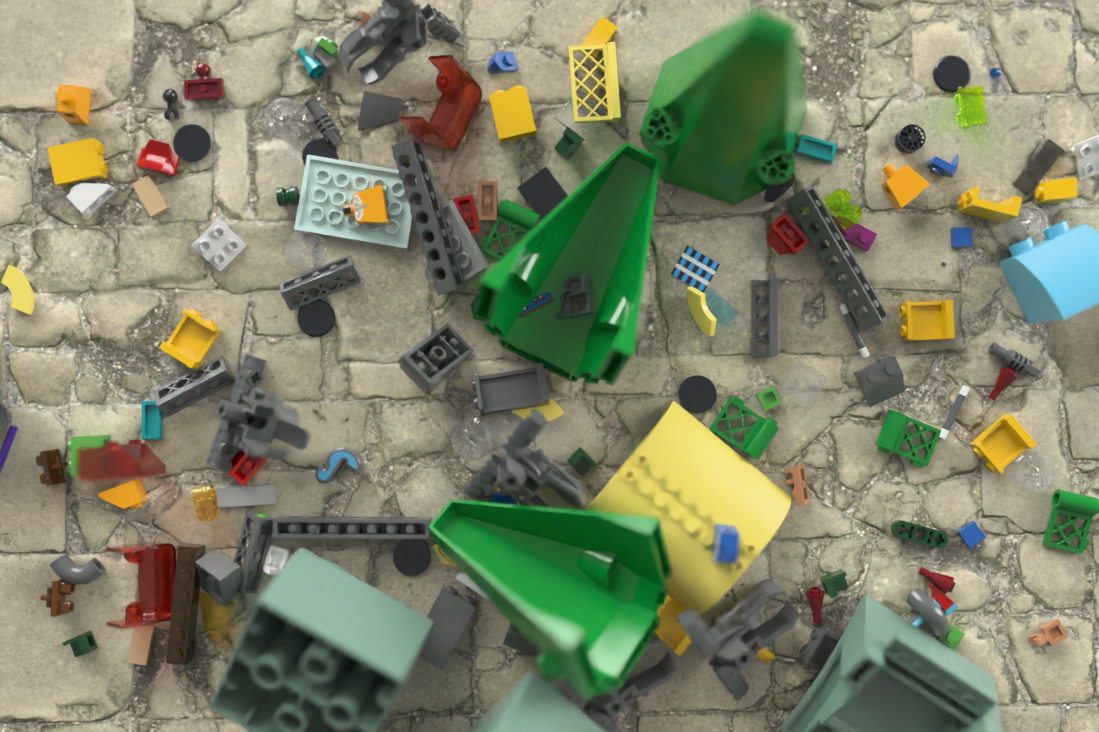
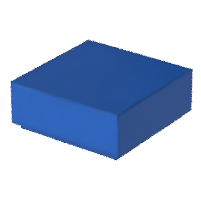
M972 227L950 229L951 248L972 247Z
M971 521L957 531L968 548L973 547L986 538L975 521Z

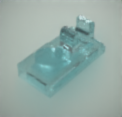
M709 287L704 292L707 307L711 314L717 318V321L725 327L738 312L713 288Z

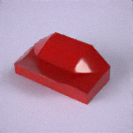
M149 139L146 146L141 149L137 167L176 176L180 158L173 153L170 144Z
M473 194L454 198L453 202L470 233H480Z
M783 213L769 226L770 232L766 240L779 255L796 254L810 242L786 213Z
M239 450L231 459L232 470L229 472V475L242 486H245L254 478L269 458L249 456L245 454V451Z

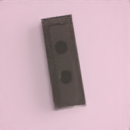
M1046 140L1012 185L1026 196L1030 195L1064 150L1052 140Z

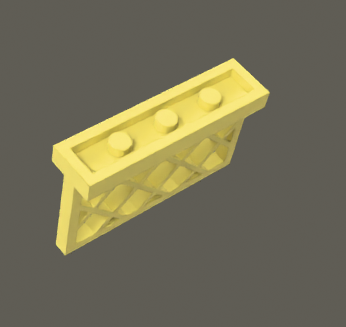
M607 42V45L569 46L568 54L574 123L606 121L618 123L621 118L615 42ZM594 51H602L603 58L599 62L591 56ZM573 52H581L586 57L579 63L573 58ZM587 58L596 65L590 72L582 66ZM597 67L604 72V77L600 81L592 75ZM578 68L587 74L582 81L575 77V72ZM589 77L597 83L592 90L583 84ZM599 86L605 90L606 94L602 100L593 93ZM580 87L588 93L583 101L576 95V91ZM590 96L599 102L593 110L585 103ZM602 105L607 110V116H599L595 110ZM581 106L590 112L587 117H578L577 110Z

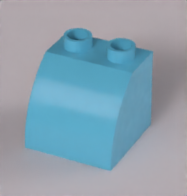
M1065 220L1044 229L1043 233L1046 237L1044 241L1034 244L1032 238L1029 237L1008 247L1012 256L999 261V264L1028 324L1065 320L1099 303V233L1086 224L1069 228Z

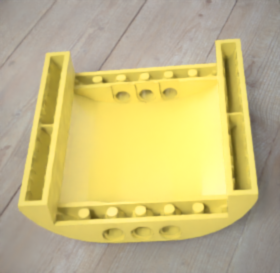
M673 400L661 414V419L591 504L588 503L582 511L659 518L673 570L671 578H667L665 581L664 589L668 590L667 594L686 610L694 609L697 615H701L725 595L766 546L784 520L790 508L792 497ZM715 524L736 526L740 535L737 563L712 562Z

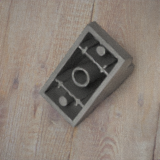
M447 323L403 354L398 361L400 364L399 368L428 395L452 371L462 364L474 350Z

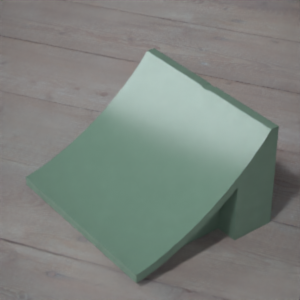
M865 594L860 599L834 651L804 697L781 725V731L1002 732L993 675Z

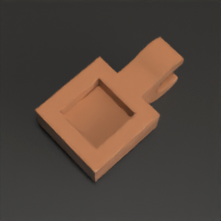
M1058 619L1040 626L1041 633L1028 637L1031 645L1035 644L1036 647L1044 643L1053 646L1068 638Z

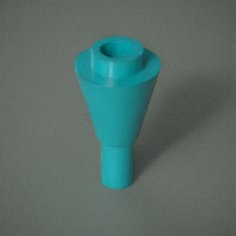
M302 47L299 48L297 53L302 58L310 79L321 78L324 75L325 66L308 55Z

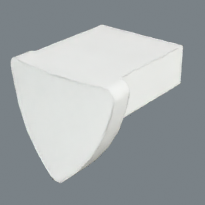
M324 36L316 37L311 45V54L313 56L316 55L325 67L329 69L337 61L321 50L317 44L321 38H324L326 41L329 38Z
M270 545L262 568L263 571L269 575H278L286 565L290 550Z

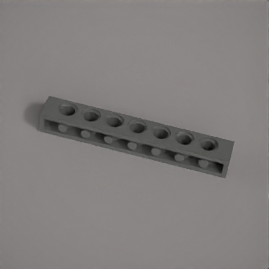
M408 139L391 146L393 158L397 163L399 177L405 189L404 193L410 205V212L416 224V231L421 240L422 251L426 256L428 270L431 272L433 286L437 295L466 287L421 139Z
M813 185L806 187L788 198L790 210L796 215L800 227L806 232L810 244L817 251L818 258L825 265L829 277L833 279L837 286V291L843 296L847 308L854 315L856 323L863 333L888 320L890 316Z
M278 516L273 518V538L430 539L432 535L428 526L432 522V517Z

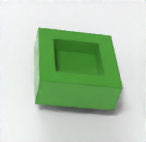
M321 38L317 43L321 50L337 61L339 58V50L337 48L339 46L330 39L326 41L324 38Z
M774 386L756 393L763 411H767L782 403Z
M949 623L950 631L948 634L942 637L937 636L936 638L955 650L965 633Z

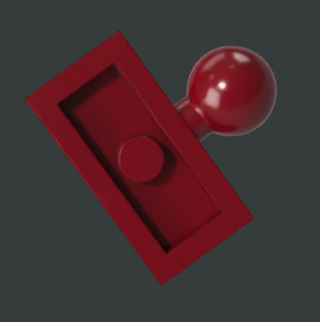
M200 63L196 66L195 71L200 79L184 80V99L186 101L225 99L224 80L222 78L208 79L211 75V68L206 63Z

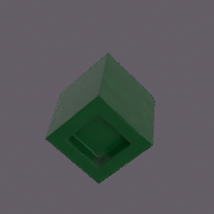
M567 127L563 132V137L555 145L554 149L569 160L583 143V138Z
M581 447L567 459L569 464L582 476L597 464Z
M842 569L820 577L825 593L830 598L838 596L837 592L848 588L845 579L847 574Z
M91 630L62 642L63 646L70 644L75 657L85 655L98 648Z

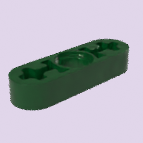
M895 520L890 527L892 534L896 537L934 548H944L948 543V537L944 532L907 521ZM902 524L903 528L910 530L909 533L901 531L899 534L896 528ZM917 529H922L924 532V536L921 539H916L914 536ZM929 535L934 537L939 535V538H942V540L936 544V541L928 538Z

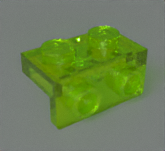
M980 85L964 89L958 87V93H955L956 105H960V112H957L958 124L961 123L963 128L986 125L987 114L984 86Z
M841 187L827 196L824 202L843 229L847 230L863 219L862 214L864 213L858 204L854 205L850 199L853 197L847 189L843 190Z

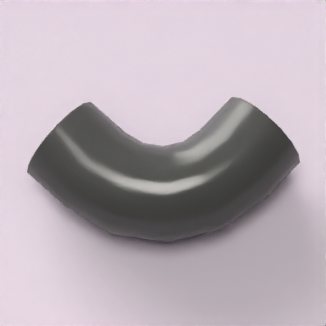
M65 554L50 564L53 571L63 581L74 585L88 584L106 573L105 567L96 558L91 559L84 565H76L69 555Z
M920 588L913 590L907 597V603L924 618L932 634L939 637L947 635L950 631V625L941 608Z

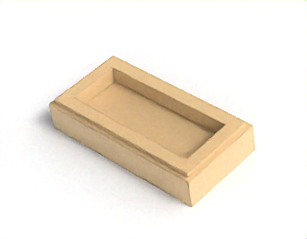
M150 175L132 184L150 217L154 218L169 209Z
M142 623L134 624L127 662L148 665L156 626Z

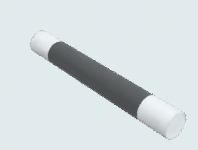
M846 303L840 305V310L862 358L869 356L870 354L850 310L847 308Z
M962 386L941 429L939 438L946 439L970 390L969 387Z

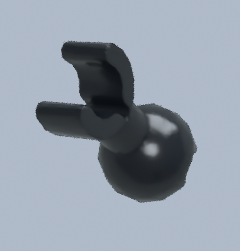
M167 89L163 92L162 96L167 103L164 117L169 120L170 113L173 112L174 118L179 119L180 115L175 110L178 94L173 89Z

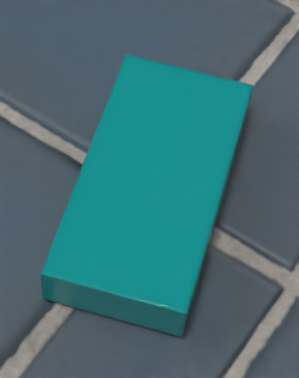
M801 134L795 154L831 164L833 163L838 144Z
M142 401L141 439H163V412L157 407L156 401Z

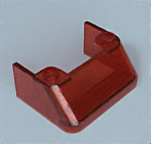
M452 54L429 56L428 60L439 70L436 78L437 88L442 92L439 102L429 122L422 116H400L398 120L416 138H420L445 150H456L482 98V89Z
M129 440V444L119 445V442H106L104 447L78 448L79 481L136 478L166 473V465L146 443H141V440Z
M138 543L106 547V551L124 553V557L129 563H139V601L131 602L126 607L125 619L107 622V626L128 629L170 621L176 571L175 547L170 543Z

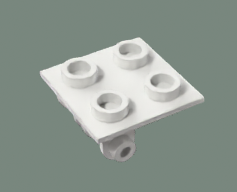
M1099 135L1072 145L1068 152L1070 156L1074 155L1076 157L1079 180L1098 174Z
M218 218L191 246L221 272L247 244L225 222Z

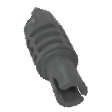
M315 98L306 101L305 106L312 114L313 122L325 141L330 140L335 147L343 144L337 135L340 131L329 114L321 109Z
M995 342L988 348L989 354L1001 359L1003 365L1022 376H1025L1027 373L1032 377H1038L1041 372L1032 366L1033 361L1014 350H1007Z

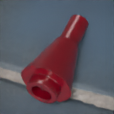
M1009 367L1001 368L995 388L988 397L995 401L1002 391L1018 379L1015 376L1017 372Z
M923 567L918 571V574L928 578L944 594L947 592L951 593L955 587L954 577L931 572Z
M811 587L805 594L813 612V623L820 624V611L825 592L819 587Z

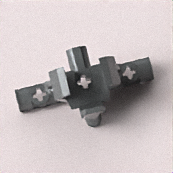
M383 0L381 2L382 6H379L377 8L378 11L373 13L374 17H370L364 27L362 26L352 31L340 44L338 56L349 74L354 61L378 42L386 46L373 62L358 68L366 84L372 85L383 80L398 62L404 61V56L407 52L411 53L421 49L428 42V30L438 40L442 39L447 43H453L461 36V32L457 30L453 20H449L442 12H437V9L432 8L429 3L421 7L419 3L415 4L414 0Z
M246 354L230 395L233 401L219 400L221 403L218 405L214 416L222 420L208 455L207 464L227 470L228 463H230L231 458L237 452V447L245 451V454L249 456L273 460L286 457L288 451L268 447L265 444L272 443L273 438L288 443L299 450L307 447L310 434L309 431L297 426L299 417L296 409L285 406L281 400L276 398V394L257 388L263 381L262 372L265 368L266 360Z
M533 409L530 412L531 415L527 416L513 431V435L507 438V444L504 443L502 445L507 454L503 458L493 454L491 456L492 459L486 462V466H483L469 481V486L463 489L464 493L469 495L471 499L479 500L498 480L504 486L503 493L508 494L521 505L549 507L536 493L540 485H545L560 494L571 505L580 506L581 511L589 498L585 484L565 472L564 466L559 467L550 457L544 454L542 449L534 452L528 447L548 423L545 416L537 409ZM514 490H517L521 494L525 495L524 498L521 500L519 498V495Z
M770 579L762 580L752 587L736 605L731 607V610L727 609L728 612H722L721 616H715V619L712 621L713 627L710 629L694 609L685 610L677 616V621L682 623L681 627L697 649L704 653L703 656L707 658L714 654L708 664L713 666V671L726 689L734 695V699L738 701L749 690L748 684L739 671L751 662L752 657L765 646L770 647L774 639L792 629L799 617L798 611L786 600L776 616L752 629V625L748 620L771 598L786 594ZM756 643L759 645L757 648H752Z
M656 632L642 654L648 649L665 646ZM667 651L664 658L659 661V664L632 678L628 675L620 688L614 689L611 687L609 692L604 694L596 692L592 698L582 695L567 679L562 681L568 690L572 691V696L577 698L575 699L577 703L588 700L583 709L588 711L587 715L604 731L622 732L613 717L623 711L627 705L633 703L635 699L640 696H648L651 689L669 681L677 667ZM632 692L634 693V696L627 697Z

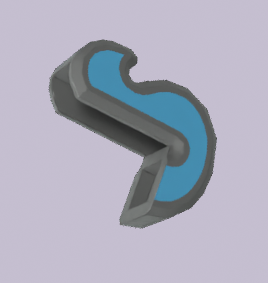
M348 447L334 449L327 457V467L325 464H322L316 469L315 476L317 481L320 483L332 482L345 462L354 469L362 471L364 466L362 457L358 452Z

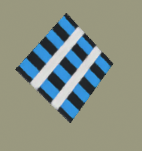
M687 245L671 275L704 293L720 264Z

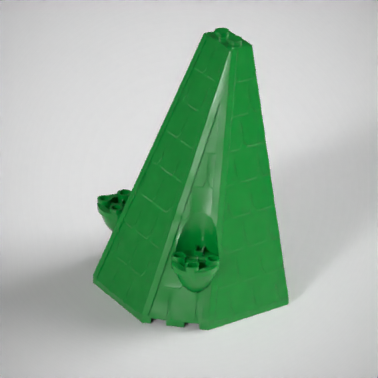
M752 9L663 61L639 132L641 139L648 149V153L661 159L659 173L663 182L735 206L765 191L769 185L782 184L792 176L795 166L793 151L807 112L799 31L796 22Z
M625 142L484 275L480 283L473 316L476 319L481 318L485 321L484 328L492 336L497 334L501 339L499 344L503 348L535 364L543 363L545 369L571 382H577L578 378H583L586 383L598 384L599 380H605L607 385H614L635 348L661 159L639 149L635 145ZM581 273L591 276L594 314L570 319H556L555 315L560 313L563 303L560 299L565 291L566 279ZM550 292L554 301L521 318L519 317V314L535 296Z
M451 499L428 526L433 541L503 614L544 653L539 656L537 665L540 667L541 677L549 682L567 679L582 695L588 698L594 697L596 692L599 694L609 692L611 687L614 689L620 688L660 625L662 617L657 615L660 605H665L668 590L664 589L665 581L667 578H671L673 570L659 518Z

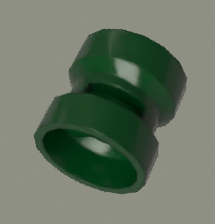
M290 186L289 189L284 187L276 189L279 207L286 206L287 204H292L293 206L299 204L300 196L297 186Z

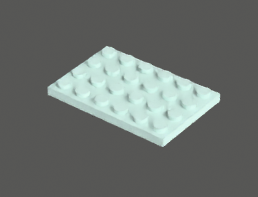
M307 155L294 230L408 249L413 216L410 212L408 199L404 193L405 189L402 180L399 177V170ZM380 185L384 187L390 225H363L356 222L355 216L344 217L343 205L353 204V194Z

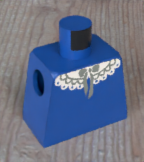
M715 524L712 562L737 563L740 535L735 525Z

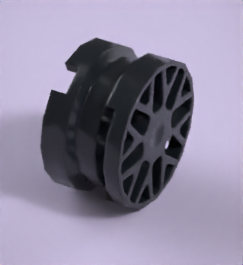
M915 124L907 125L896 134L895 146L902 153H914L924 145L926 135L920 126Z

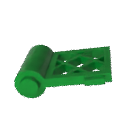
M507 199L504 202L500 201L497 207V212H499L497 220L489 237L485 236L481 243V247H484L483 252L500 260L504 257L499 255V253L503 252L505 256V251L517 245L513 234L522 231L528 235L537 226L541 216ZM500 222L507 224L509 233L499 236L497 228ZM511 235L514 245L504 249L500 238ZM499 240L502 250L493 252L488 250L492 241Z
M735 396L733 399L730 397L711 425L710 430L752 458L759 460L777 433L779 427L776 425L778 422L770 417L765 419L745 407V402ZM730 403L738 407L740 415L728 416L727 408ZM751 415L757 420L753 426L745 427L743 416ZM740 417L743 428L731 430L729 419ZM727 420L729 431L720 432L715 426L719 421ZM743 430L745 439L739 444L734 441L732 432Z
M888 409L875 446L878 447L877 450L889 454L891 451L912 460L911 464L923 468L924 465L928 466L941 430L900 412ZM909 422L913 423L917 432L911 435L907 431ZM928 430L934 432L932 439L926 442L923 432ZM919 435L922 444L914 447L911 438ZM907 440L910 450L900 451L901 443ZM924 447L926 454L922 460L918 458L916 450Z
M1055 490L1052 496L1053 507L1042 544L1082 554L1083 550L1087 551L1090 541L1087 539L1092 518L1099 513V500L1095 497L1069 491ZM1058 513L1064 514L1067 521L1060 525L1056 522ZM1079 518L1085 519L1083 527L1077 530L1073 522ZM1070 524L1074 532L1064 536L1061 529ZM1058 531L1062 539L1055 543L1050 542L1051 535ZM1074 536H1077L1079 539L1077 548L1070 546L1068 542Z

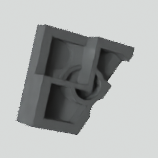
M364 91L358 129L365 130L364 128L378 127L388 122H398L403 107L402 99Z
M581 273L567 278L564 286L565 291L560 299L563 303L560 313L555 315L556 319H570L594 314L591 276Z

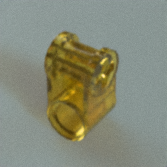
M213 484L192 488V499L199 521H213L219 515L216 489ZM210 510V514L205 515V512Z

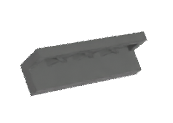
M348 255L283 281L279 285L280 293L291 311L361 283V279L355 270L351 256ZM352 272L354 279L349 281L342 279L345 274ZM330 280L336 282L335 286L331 288L326 287L325 284ZM310 288L319 289L314 295L307 294ZM293 295L301 296L300 300L291 303L289 297Z
M778 279L751 280V356H778ZM756 284L766 285V293L762 297L756 292ZM760 302L766 306V312L762 316L756 311V306ZM760 321L766 325V331L762 335L756 331V324ZM759 340L766 344V352H756V343Z
M220 356L155 390L156 405L169 417L234 383L235 378L227 369L225 358ZM221 365L220 368L213 371L215 366ZM203 373L201 378L196 380L197 376ZM186 382V384L179 389L180 385ZM168 392V394H167L166 396H164V397L161 396L162 394Z
M246 512L234 562L241 568L240 575L242 581L237 589V592L240 594L257 593L273 531V518L259 517L252 512ZM251 520H254V524L251 529ZM247 538H248V542H249V543H248V547H246V540H247Z

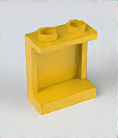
M513 86L508 91L496 90L489 95L500 144L537 135L526 86Z
M88 138L47 148L55 185L64 189L71 187V183L98 177L102 179L107 178L108 166L103 159L104 147L96 139Z
M978 186L964 192L958 199V212L1000 223L1018 217L1022 198L1018 196L1011 197L999 204L980 199L978 197L980 187Z
M953 300L909 301L901 303L899 317L902 318L900 336L903 338V341L955 338Z
M193 308L191 311L184 309L183 313L185 315L169 340L162 342L159 348L188 367L197 369L222 330L217 328L218 324L211 319L206 321L201 318L202 314Z
M1003 414L973 440L970 446L973 448L972 452L978 458L983 459L986 463L985 467L991 473L1002 474L1005 472L1003 468L1025 449H1032L1037 443L1011 414Z
M667 594L665 605H660L657 616L662 618L656 633L677 655L681 656L692 642L681 627L682 623L677 621V616L686 609Z

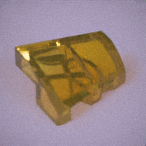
M200 592L199 600L206 635L214 640L223 642L227 638L234 603L230 602L229 606L225 608L209 594Z

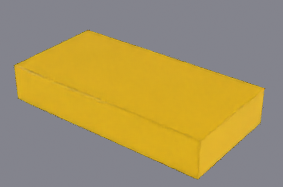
M602 16L581 46L606 45L618 27ZM594 51L591 56L596 59L601 51Z

